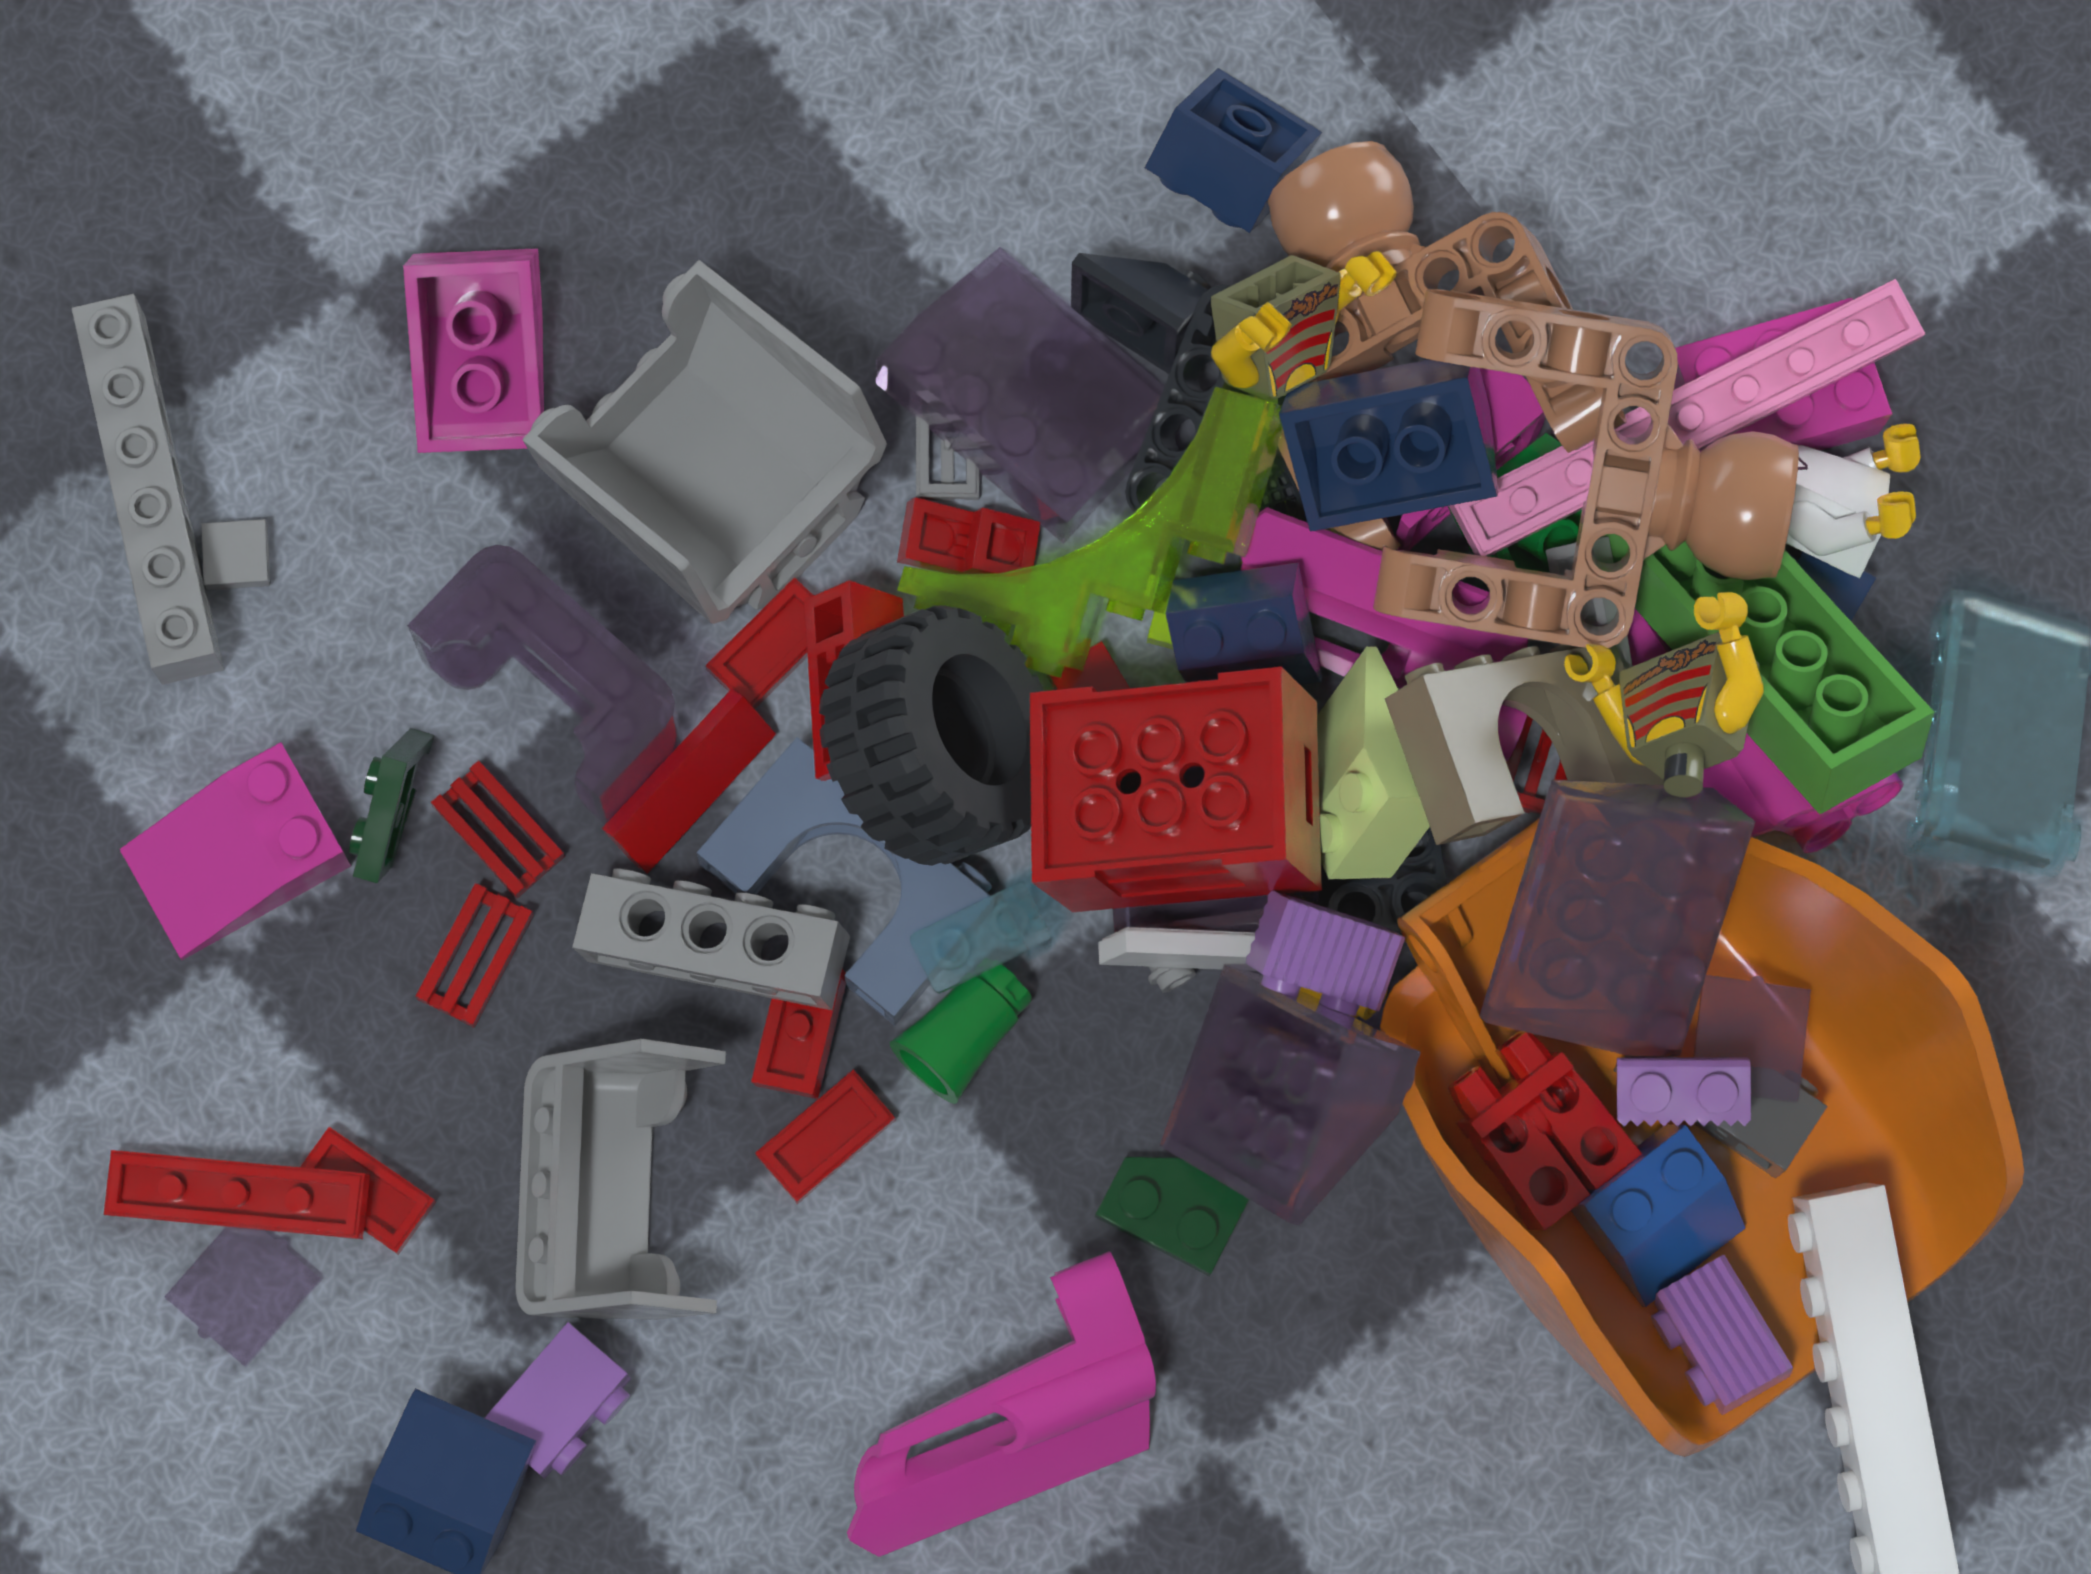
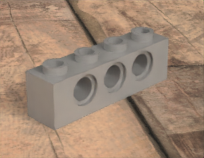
M614 869L612 877L591 873L572 947L587 962L828 1010L833 1009L850 935L838 921H834L835 914L833 912L811 905H798L796 913L772 909L773 901L749 893H736L734 901L711 897L712 890L710 888L687 881H675L673 889L650 885V877L625 869ZM653 911H664L665 921L662 928L654 935L640 936L639 926L642 919ZM714 923L726 924V936L719 945L709 949L700 948V937L708 926ZM775 935L788 936V948L780 958L773 961L762 960L761 950L769 938Z

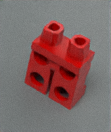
M1520 1030L1495 1050L1514 1076L1512 1080L1497 1090L1481 1067L1478 1066L1465 1072L1447 1088L1458 1110L1464 1116L1456 1122L1457 1126L1465 1137L1470 1139L1479 1156L1516 1205L1515 1211L1529 1230L1545 1231L1590 1196L1586 1189L1597 1190L1642 1155V1153L1585 1081L1573 1069V1065L1563 1052H1549L1528 1030Z

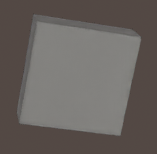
M265 519L201 523L204 586L207 590L270 586L268 525Z

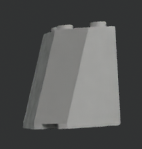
M698 260L685 274L674 278L665 289L662 299V317L671 335L658 348L648 351L640 359L633 374L615 392L605 395L596 404L592 415L587 420L571 405L551 408L538 416L532 425L531 431L522 440L541 470L711 624L728 620L734 608L748 603L756 610L764 608L794 577L797 579L858 516L865 499L856 491L860 480L868 469L880 462L887 443L860 387L702 261Z

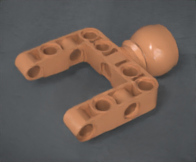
M1374 141L1353 142L1330 149L1306 161L1287 174L1273 188L1267 201L1270 207L1273 229L1288 256L1294 255L1339 272L1345 269V265L1351 258L1357 256L1368 257L1371 252L1379 251L1397 273L1391 284L1380 293L1368 297L1362 291L1360 296L1341 309L1335 324L1334 337L1340 333L1348 332V344L1340 354L1331 357V364L1326 373L1307 383L1373 371L1394 360L1392 353L1418 339L1426 290L1438 289V283L1442 276L1452 270H1459V279L1451 291L1573 310L1540 242L1523 224L1507 213L1491 212L1482 215L1428 247L1420 246L1417 235L1408 233L1413 221L1414 211L1409 181L1401 164L1380 143ZM1514 239L1515 245L1511 255L1504 261L1493 263L1492 257L1496 246L1503 240ZM1509 321L1501 326L1513 353H1519L1531 344L1533 332L1525 323ZM1526 376L1554 434L1568 453L1594 441L1603 388ZM1623 409L1616 415L1614 421L1615 429L1627 423ZM1265 418L1298 488L1281 420ZM1387 517L1325 529L1380 551H1383V545L1394 550H1398V547L1401 546L1400 542L1395 538Z
M1426 290L1415 353L1417 356L1445 363L1603 388L1592 450V473L1587 500L1583 501L1572 570L1565 569L1564 575L1516 568L1514 561L1440 549H1438L1437 555L1394 550L1383 545L1373 604L1374 610L1401 618L1586 648V644H1595L1610 648L1619 644L1627 636L1631 627L1643 560L1665 544L1670 551H1673L1685 542L1697 560L1707 568L1725 577L1741 580L1776 578L1786 546L1795 497L1799 459L1798 445L1791 444L1773 434L1754 431L1723 437L1710 444L1701 452L1692 439L1682 443L1668 424L1678 361L1677 352L1670 335L1662 327L1647 321L1449 290ZM1509 321L1523 322L1533 332L1531 344L1519 353L1503 351L1495 340L1498 329ZM1649 341L1656 344L1662 350L1660 364L1649 373H1636L1626 366V354L1634 344ZM1628 406L1644 408L1651 416L1648 429L1637 437L1623 436L1614 428L1616 415ZM1606 534L1621 536L1628 543L1626 555L1620 561L1613 564H1605L1598 561L1591 551L1596 540ZM1476 577L1482 579L1490 591L1482 603L1475 606H1466L1454 598L1452 591L1455 584L1463 578ZM1606 598L1616 605L1617 612L1615 618L1609 624L1592 626L1587 624L1580 615L1583 606L1591 599Z

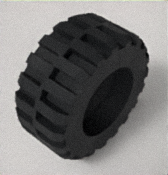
M944 605L932 606L925 610L921 609L851 640L841 649L837 660L833 661L824 682L829 688L823 691L820 698L819 714L825 716V724L819 730L822 748H828L831 760L826 766L832 782L838 780L844 796L840 799L850 814H857L863 821L861 828L871 839L879 842L885 841L884 849L904 859L909 858V860L918 864L930 866L939 863L946 865L1016 839L1029 831L1031 827L1030 693L1041 692L1044 689L1037 674L1031 675L1024 663L1027 658L1017 645H1009L1004 640L1006 633L993 623L987 621L982 623V616L961 608L955 609Z

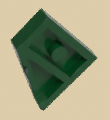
M410 728L382 758L376 756L373 758L364 784V793L372 796L367 818L360 816L357 820L349 846V853L358 856L353 877L378 884L392 868L417 792L412 786L418 761L425 753L429 754L435 735Z
M1125 1157L1095 1214V1218L1210 1277L1267 1164L1257 1159Z

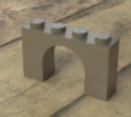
M1560 644L1551 649L1549 653L1541 654L1539 647L1533 646L1513 652L1505 656L1500 662L1493 663L1492 657L1489 654L1477 656L1461 662L1454 667V670L1448 671L1444 670L1442 663H1434L1408 673L1405 676L1407 685L1385 698L1436 845L1485 836L1524 814L1499 741L1498 717L1501 705L1524 712L1543 728L1557 750L1572 794L1576 792L1584 794L1601 812L1628 807L1664 787L1663 779L1646 766L1633 763L1613 737L1593 701V698L1598 696L1592 683L1575 681L1567 674L1564 661L1568 654L1582 657L1587 663L1588 670H1591L1593 660L1587 648ZM1614 645L1608 649L1615 656L1616 666L1611 679L1616 686L1620 684V672L1625 670L1618 649Z

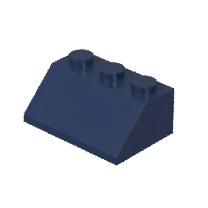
M1429 359L1306 383L1286 394L1279 416L1310 532L1498 496L1491 413L1480 368Z

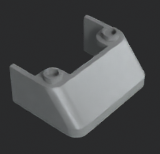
M636 1039L546 1055L538 1058L532 1064L524 1086L516 1265V1297L519 1306L526 1314L564 1318L659 1320L716 1313L717 1300L679 1296L680 1279L671 1259L665 1255L648 1253L652 1127L671 1123L684 1107L687 1099L685 1072L724 1065L726 1051Z

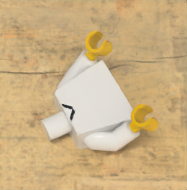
M1898 424L1886 429L1883 432L1885 450L1874 453L1869 447L1841 458L1798 445V473L1786 543L1848 574L1860 578L1880 536L1892 539L1903 537L1908 533L1916 518L1913 494L1910 492L1889 493L1890 474L1882 471V469L1888 467L1889 470L1901 473L1909 472L1916 468L1921 455L1914 425Z

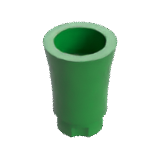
M985 958L972 974L966 973L948 994L922 1018L890 1041V1047L899 1061L931 1091L942 1099L956 1104L980 1066L997 1044L1018 1022V1015L1030 1004L1032 996L1028 989L1005 966L996 960L991 961Z

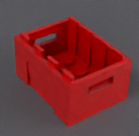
M1282 667L1218 673V680L1102 692H1098L1090 686L1030 693L1032 883L1071 912L1262 896L1268 895L1272 890L1283 894L1322 890L1317 701ZM1192 766H1201L1204 769L1202 783L1194 788L1185 787L1183 776L1186 770ZM1130 772L1139 773L1141 785L1138 790L1132 794L1122 793L1120 789L1122 778Z

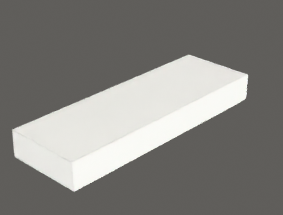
M1126 927L1102 938V941L1098 942L1099 965L1257 971L1246 964V956L1250 953L1251 943L1255 940V933Z

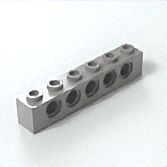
M134 294L73 307L72 313L151 669L162 685L223 671L224 666L207 590L204 586V577L145 315Z

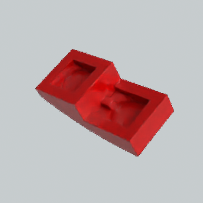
M915 497L906 504L897 563L943 573L1027 585L1031 583L1041 522L984 507L972 512Z

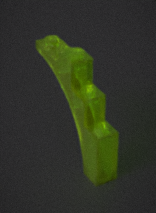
M1215 387L1196 436L1169 478L1133 515L1095 542L1049 563L999 574L952 575L904 566L897 591L916 596L914 609L925 610L932 606L944 605L952 608H961L982 616V623L987 621L995 624L1007 636H1009L1012 624L1016 625L1011 644L1017 645L1023 654L1028 655L1025 666L1029 669L1060 678L1064 666L1083 670L1104 597L1109 598L1105 611L1139 621L1143 620L1146 609L1161 614L1165 613L1185 541L1190 542L1188 555L1224 565L1227 553L1246 558L1283 430L1279 416L1282 406Z

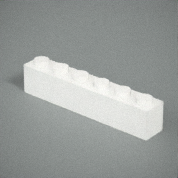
M1863 1183L1792 1197L1795 1213L1788 1216L1789 1235L1794 1250L1797 1253L1803 1252L1808 1278L1801 1279V1298L1806 1314L1809 1318L1815 1317L1820 1343L1813 1345V1360L1820 1381L1822 1383L1828 1382L1832 1408L1825 1410V1423L1832 1445L1840 1447L1845 1472L1838 1474L1837 1484L1845 1511L1853 1512L1857 1537L1850 1539V1553L1857 1574H1959L1885 1185Z

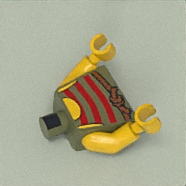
M1379 251L1371 252L1368 257L1357 256L1351 258L1345 265V269L1339 272L1291 255L1211 296L1217 341L1211 349V357L1221 371L1222 378L1228 385L1257 396V411L1259 415L1269 419H1280L1279 412L1286 394L1326 373L1329 368L1335 324L1341 309L1360 296L1362 291L1368 297L1383 291L1395 279L1396 270Z
M1719 592L1717 599L1715 597H1699L1694 604V616L1697 623L1706 630H1719V632L1621 671L1619 676L1620 684L1616 686L1611 679L1615 671L1616 661L1610 649L1602 645L1586 644L1587 651L1593 660L1590 671L1588 670L1587 663L1579 655L1568 654L1565 657L1564 666L1570 678L1578 682L1592 683L1598 696L1593 698V701L1611 734L1633 763L1646 766L1663 779L1664 789L1673 796L1691 797L1699 794L1703 789L1704 769L1735 758L1744 748L1749 719L1764 693L1759 663L1755 660L1748 635L1741 636L1738 628L1746 620L1748 606L1744 598L1733 592Z

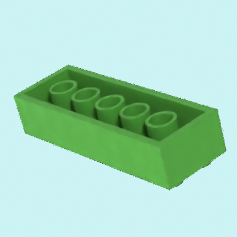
M1606 534L1599 537H1609L1613 563L1620 561L1626 555L1628 543L1621 536ZM1685 542L1673 551H1670L1665 544L1643 560L1635 609L1672 650L1719 632V630H1706L1697 623L1694 616V604L1699 597H1715L1717 599L1719 592H1733L1744 598L1748 606V613L1745 622L1738 628L1741 636L1748 635L1755 660L1759 663V672L1764 685V693L1749 719L1747 734L1819 814L1826 812L1922 758L1934 711L1785 550L1776 578L1754 580L1725 577L1707 568L1695 558Z

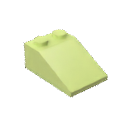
M1366 647L1317 715L1321 864L1329 879L1392 878L1430 827L1385 702V698L1398 691V688L1377 647Z

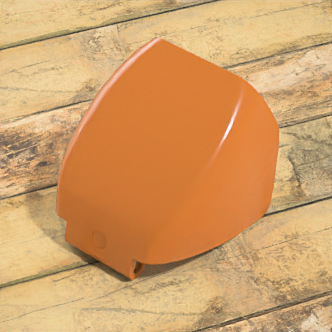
M1576 792L1397 919L1399 929L1405 937V941L1418 966L1392 988L1383 1008L1380 1029L1386 1061L1396 1091L1422 1148L1456 1205L1529 1310L1571 1357L1659 1444L1675 1455L1686 1457L1712 1446L1816 1371L1813 1360V1345L1820 1343L1815 1317L1809 1318L1806 1314L1800 1291L1801 1279L1808 1278L1803 1252L1797 1253L1794 1250L1788 1229V1216L1795 1213L1792 1197L1863 1183L1885 1185L1908 1303L1949 1272L1992 1230L2008 1211L2023 1184L2024 1166L2015 1120L1992 1038L1978 998L1969 982L1945 955L1868 894L1809 860L1747 835L1718 826L1675 817L1632 820L1621 823L1613 828L1599 808L1587 796ZM1520 1030H1528L1549 1052H1563L1573 1065V1069L1585 1081L1637 1147L1663 1127V1125L1657 1120L1650 1126L1644 1120L1637 1127L1630 1120L1623 1126L1617 1120V1073L1613 1070L1617 1065V1058H1622L1628 1050L1681 1058L1748 1057L1751 1067L1771 1069L1782 1076L1785 1071H1791L1814 1085L1819 1091L1815 1098L1828 1107L1787 1170L1776 1179L1696 1125L1690 1126L1685 1120L1680 1124L1688 1127L1725 1177L1746 1227L1687 1275L1714 1261L1719 1256L1725 1255L1793 1366L1790 1377L1724 1415H1721L1714 1402L1703 1406L1685 1376V1372L1693 1367L1684 1355L1682 1348L1677 1346L1670 1350L1663 1342L1652 1322L1651 1315L1658 1312L1654 1304L1655 1300L1647 1307L1641 1306L1571 1211L1545 1231L1529 1230L1515 1211L1516 1205L1479 1156L1470 1139H1467L1457 1126L1456 1122L1464 1116L1458 1110L1447 1087L1473 1067L1480 1066L1495 1088L1499 1090L1512 1080L1514 1076L1495 1050ZM1671 1120L1667 1123L1675 1125Z

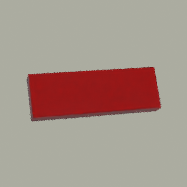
M731 689L601 829L638 868L648 874L773 739L776 733L744 696Z

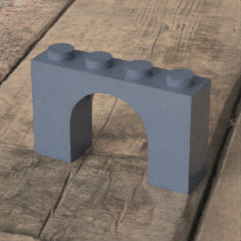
M796 737L697 851L699 864L734 894L749 893L757 895L791 854L813 839L827 835H850L866 840L879 848L891 861L898 874L901 884L899 905L888 925L845 974L846 987L895 1026L992 913L994 899L987 894L992 886L978 871L964 862L958 869L951 863L946 865L939 863L933 866L913 862L909 858L899 857L884 849L885 841L879 842L871 839L861 828L863 823L861 818L857 814H850L840 799L844 796L838 780L832 782L831 779L827 781L815 779L813 745L810 748L801 739Z

